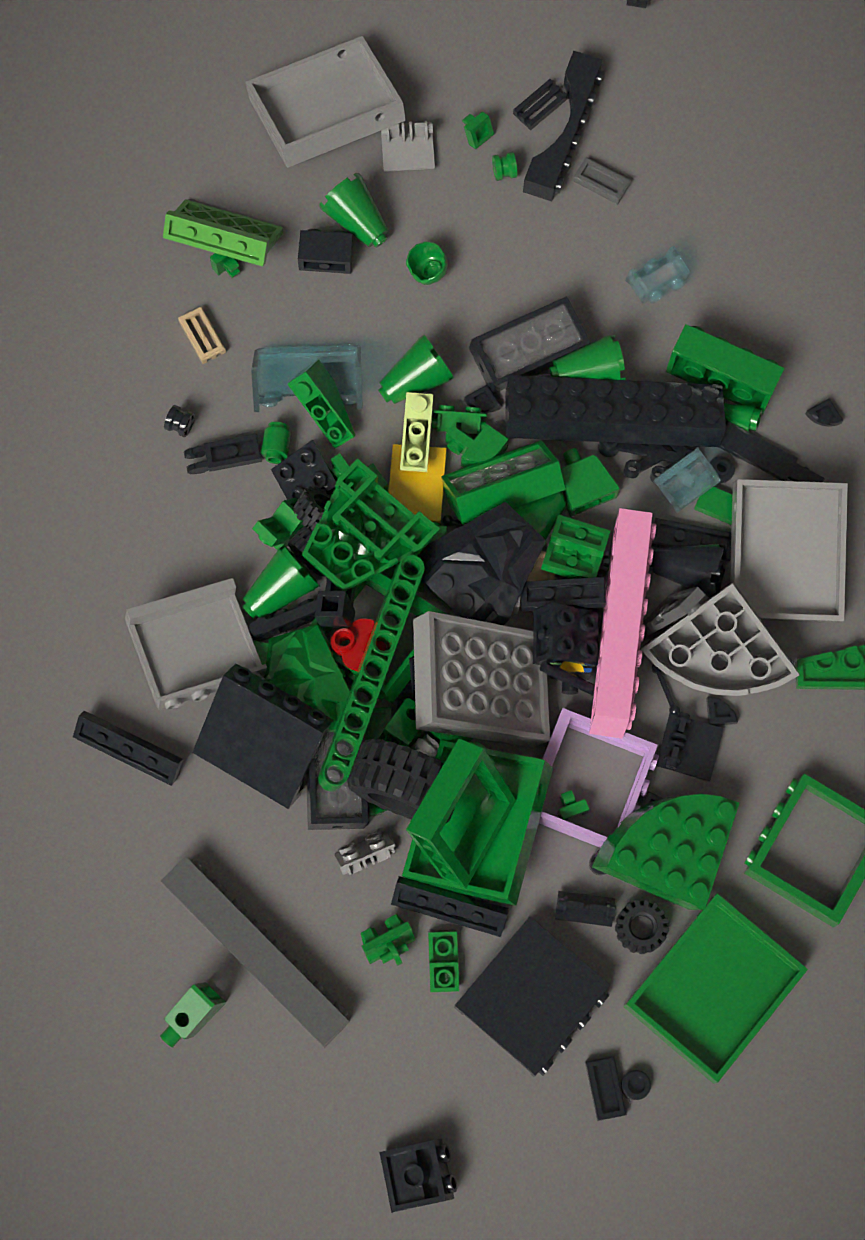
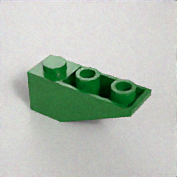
M319 359L301 370L287 383L335 449L356 436L336 383Z

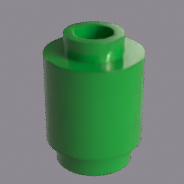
M270 422L264 431L261 455L269 463L279 464L288 457L291 432L287 424Z

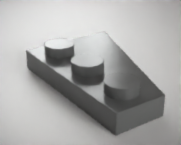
M698 587L670 594L643 621V625H645L644 638L686 614L688 616L692 615L701 606L699 601L705 594Z

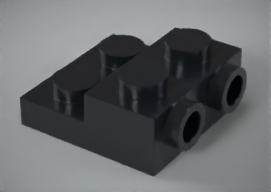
M442 1138L379 1152L391 1213L454 1199L453 1193L457 1191V1181L453 1174H449L447 1162L451 1160V1152L449 1146L443 1144Z

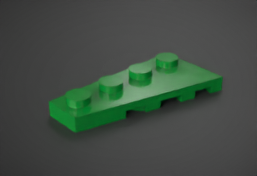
M865 645L852 646L836 652L797 659L795 662V666L800 673L796 677V689L865 690Z

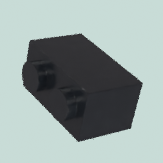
M318 229L300 230L297 258L300 271L351 274L353 234L341 230L334 232H322Z

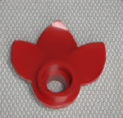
M362 618L355 620L348 629L342 628L337 630L331 638L333 651L342 656L345 666L351 670L358 671L375 625V621L372 619ZM344 640L350 641L347 646H341ZM375 642L379 650H386L384 642Z

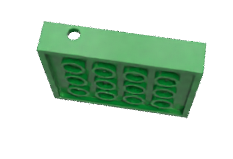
M440 740L436 759L445 763L456 743ZM486 749V753L494 761V766L502 773L504 782L510 786V791L516 801L467 888L443 879L413 839L402 876L445 890L516 906L553 767L546 760ZM475 773L457 802L450 821L444 825L440 832L441 837L453 853L488 793Z
M715 894L707 903L705 910H702L623 1007L710 1082L715 1084L720 1081L808 969L719 894Z

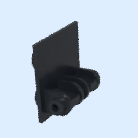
M314 440L308 442L271 469L287 500L292 498L299 499L304 490L310 486L312 488L318 487L320 491L324 489L328 495L330 493L333 494L337 481Z
M680 712L679 716L669 713L656 766L710 781L724 728L689 719L690 715Z

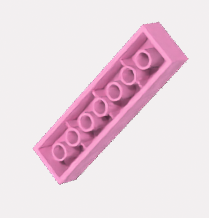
M619 508L612 537L606 587V607H604L589 734L623 739L626 729H631L632 720L635 718L636 703H634V698L639 686V677L636 676L642 659L640 645L644 638L645 625H643V618L646 615L648 599H645L650 584L651 574L648 571L649 565L652 563L653 549L651 545L656 531V524L651 523L652 513Z

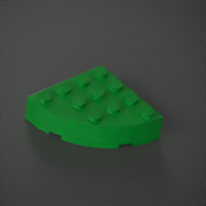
M694 794L666 797L645 804L629 814L620 822L621 825L616 828L613 834L608 836L601 846L592 868L685 909L705 910L740 802L722 796Z

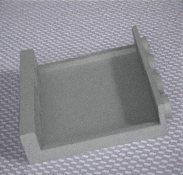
M233 578L126 609L125 621L158 710L164 708L166 710H173L182 706L183 702L192 699L194 702H198L208 698L209 694L217 692L223 675L235 664L248 668L260 678L265 676L267 666L266 664L262 665L235 596L236 585Z

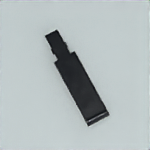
M725 421L726 430L721 445L718 448L781 481H786L787 478L797 482H823L825 480L824 477L811 471L808 467L797 464V457L731 422Z

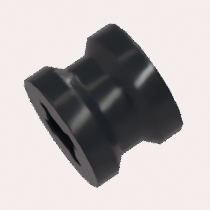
M173 405L166 416L164 429L177 431L179 436L186 437L194 424L195 413L191 411L184 412L181 410V407Z

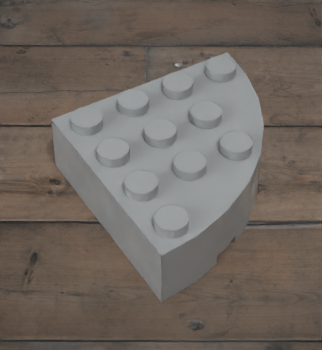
M734 582L702 603L699 609L692 615L684 616L641 648L643 653L656 667L673 679L682 682V684L692 689L715 695L741 696L759 693L779 687L800 675L799 670Z

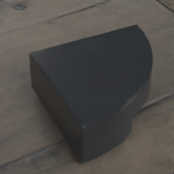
M488 385L464 397V401L468 406L481 408V412H495L501 409L500 403Z
M830 399L810 408L805 413L811 421L821 426L832 427L843 422L841 415Z
M708 696L706 698L708 722L710 725L738 723L735 711L728 704L717 697Z

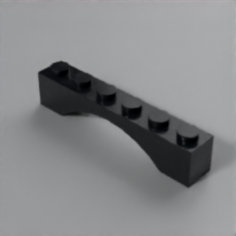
M573 50L564 78V88L570 105L569 121L558 139L544 152L532 158L524 179V193L551 202L555 192L560 193L564 183V178H561L563 171L568 172L571 165L572 156H569L571 149L576 150L581 135L577 133L579 128L584 129L589 114L585 113L588 106H593L597 92H594L595 85L600 86L605 71L601 70L602 59Z

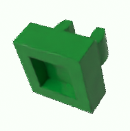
M483 111L476 117L469 114L462 120L466 124L464 130L468 143L475 150L494 135L490 117Z
M217 253L210 256L212 269L218 276L226 271L231 278H234L240 273L238 269L239 264L237 263L238 259Z
M572 790L561 794L560 799L563 808L559 809L557 813L560 819L567 821L568 818L582 813L584 815L588 813L589 807L585 799L576 802Z

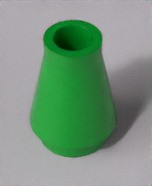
M724 404L725 420L748 432L750 429L754 431L758 429L762 410L757 409V406Z

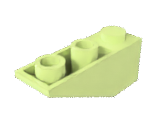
M406 392L400 470L427 472L433 394Z

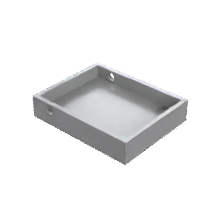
M363 36L245 82L250 102L287 168L406 121L401 98ZM345 50L342 54L337 55L339 51Z
M737 479L733 482L730 583H735L761 620L844 621L848 483Z
M431 611L413 619L417 730L527 747H536L550 741L547 674L539 670L540 665L533 664V631Z

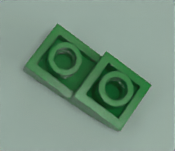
M457 930L428 931L430 992L459 991Z

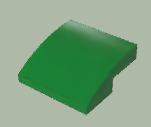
M558 514L541 570L570 579L596 578L611 531Z

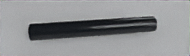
M543 661L540 664L539 670L594 696L595 684L547 661Z

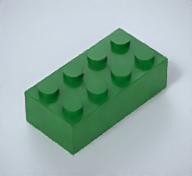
M685 324L672 350L666 372L689 383L722 385L724 399L738 405L757 406V409L762 410L763 415L784 367L779 366L772 359H763L755 355L754 352L747 348L736 347L725 338L709 335L698 326Z

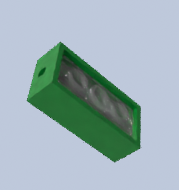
M542 440L496 456L488 461L441 476L448 504L462 525L504 502H507L512 508H516L566 490L559 461Z

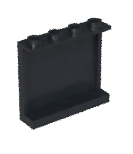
M235 664L221 679L192 753L289 809L301 795L304 788L301 786L325 731L332 725L334 720L326 716L322 711L300 701L298 697L279 689L272 682L255 675L248 668Z
M529 917L455 1004L454 1008L462 1015L464 1014L531 1073L530 1075L535 1077L540 1073L544 1076L554 1064L550 1059L557 1050L563 1053L573 1040L569 1037L576 1027L581 1031L591 1019V1016L587 1014L594 1005L600 1008L610 994L606 990L610 984L533 918Z

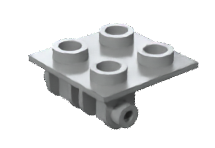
M427 120L420 123H412V121H409V123L401 122V124L381 130L384 172L435 169L432 122H427Z
M380 831L367 835L365 841L361 843L343 845L334 856L339 863L342 874L348 873L350 876L362 870L360 861H362L366 869L368 868L365 861L367 858H370L372 865H375L374 855L378 863L391 858V854L395 853V844L387 832L381 834Z

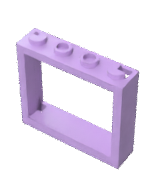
M562 708L542 759L546 760L551 766H553L567 727L643 756L617 825L618 828L621 825V821L640 808L639 805H636L639 795L644 796L650 783V780L645 779L648 770L654 771L659 757V755L655 754L657 744L626 732L623 739L589 734L590 718ZM541 812L539 824L601 848L608 838Z

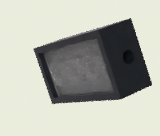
M566 296L471 339L469 350L492 393L495 394L506 389L508 375H537L554 366V360L590 344V341Z
M325 731L306 774L308 830L364 829L368 824L367 801L349 790L347 781L340 789L333 792L326 791L319 784V773L334 735L333 732ZM365 734L363 736L361 744L365 742ZM337 744L339 753L342 755L350 754L347 745ZM335 770L327 771V776L331 781H340L338 772Z

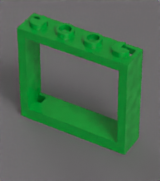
M378 573L356 585L354 600L366 585L386 596L391 579ZM394 592L397 599L406 600L402 592ZM415 595L409 611L417 617L428 611L446 614ZM316 618L313 620V622L310 624V626H313V625H316V624L319 625V623H318V621L316 620ZM333 627L321 628L325 636H327ZM414 649L388 683L382 685L378 700L386 699L393 703L411 680L409 658L414 656ZM335 654L333 658L338 668L343 669L344 673L348 675L347 679L353 683L357 671L345 666L343 659Z
M458 739L406 828V831L443 879L467 888L516 801L510 791V786L504 782L502 773L496 769L494 761L486 753V748L477 741L469 743ZM475 773L488 793L453 853L441 837L440 832Z
M803 774L798 780L792 779L785 791L789 794L785 803L780 801L771 816L775 820L771 827L766 825L759 835L758 840L762 843L757 851L752 849L744 862L748 867L744 874L831 927H835L840 924L865 879V848L831 908H828L760 867L805 789L865 824V809L810 776Z

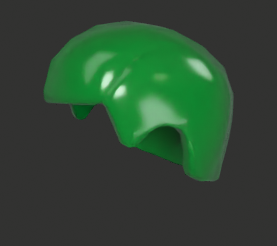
M425 241L416 244L409 251L406 266L418 283L431 285L439 282L446 275L448 261L439 245Z

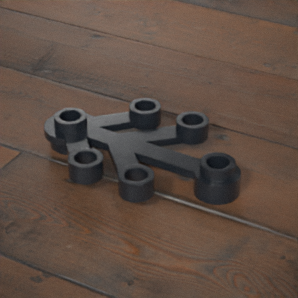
M599 442L598 445L599 452L606 457H613L619 451L645 457L639 461L629 460L625 463L624 474L628 478H636L639 476V473L662 461L672 462L666 467L658 465L652 468L650 479L655 484L664 483L667 478L678 472L693 474L701 468L703 462L699 452L694 449H688L685 446L670 445L674 451H669L662 445L647 444L648 446L631 443ZM633 467L636 471H631L629 468ZM655 473H660V474H662L663 476H662V477H658V476L655 475Z

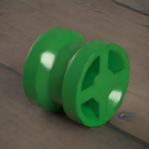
M513 152L507 153L506 156H499L498 154L492 156L493 172L496 181H501L504 177L517 178V164Z

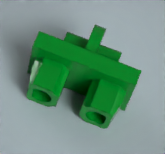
M395 914L385 921L388 932L378 936L375 928H368L361 932L363 942L361 947L369 964L379 959L382 960L383 964L394 959L397 966L401 965L400 955L409 951L407 945L416 940L408 921L404 923L398 914Z

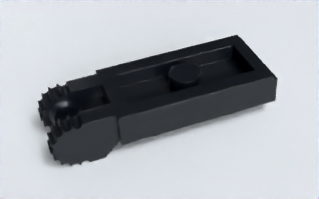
M257 434L208 442L202 446L189 448L184 451V457L187 459L201 458L205 455L207 461L188 465L186 468L187 473L190 475L205 473L208 470L212 472L262 462Z
M307 599L298 605L299 607L290 611L288 609L280 610L273 615V618L265 619L261 617L251 622L249 625L251 637H253V640L260 642L312 622L315 619L317 599Z

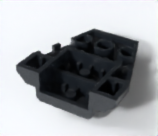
M504 502L463 526L432 541L417 557L424 563L423 581L460 617L504 626L511 618L515 604L524 590V585L537 562L546 539L507 502Z

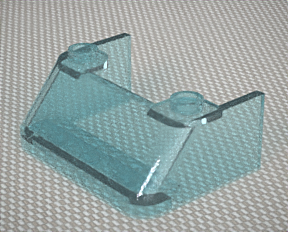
M355 344L278 346L256 349L251 369L254 412H260L261 404L264 407H273L283 399V396H295L287 383L301 370L318 359L334 379L343 403H357V409L363 408L361 347Z

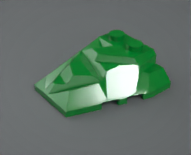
M356 459L338 478L335 490L330 500L327 501L324 513L319 523L316 524L302 556L342 591H347L397 564L405 556L414 555L421 551L437 535L440 528L420 511L414 515L378 484V476L359 459Z
M316 624L269 638L266 657L267 670L264 680L272 682L279 689L298 697L300 701L322 711L326 716L333 719L332 725L326 731L335 733L350 690L344 680L346 675L343 669L338 668L333 658L335 654L321 626ZM347 718L349 727L353 729L359 728V722L355 718Z

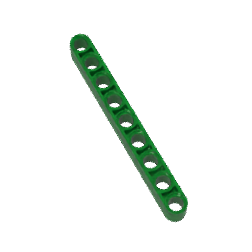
M415 555L405 556L394 571L319 773V784L326 791H337L344 785L350 775L424 573V563ZM403 567L412 568L415 575L406 574ZM394 592H402L406 600L397 599ZM385 616L393 617L397 625H389L385 620ZM375 642H384L387 645L388 651L379 650ZM372 666L376 668L378 676H370L366 671V667ZM364 692L367 694L369 702L359 701L356 693ZM347 718H355L359 722V728L353 729L349 727ZM337 744L347 745L350 754L342 755L339 753ZM335 770L338 772L340 781H331L327 776V771Z

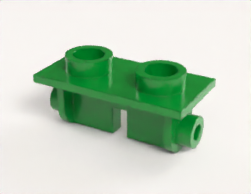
M439 405L438 410L433 409V413H438V418H432V429H437V432H447L452 425L456 427V422L462 423L461 431L463 433L479 435L486 426V422L481 421V416L486 417L487 414L481 413V408L465 407V412L455 411V406Z

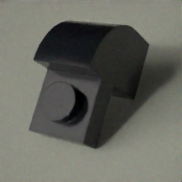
M327 578L325 591H318L315 618L321 627L351 626L356 613L353 607L356 586L347 591H342Z

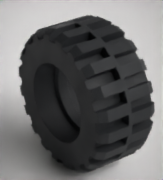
M369 739L360 745L347 779L349 790L366 801L412 820L444 763L407 746H401L390 741L386 742L381 739ZM453 809L452 813L450 814V816H449L448 820L446 821V823L450 821V819H451V817H452V814H453V812H454V809Z

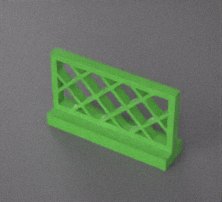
M185 199L175 211L169 210L166 213L163 238L263 267L267 260V254L281 237L283 227Z

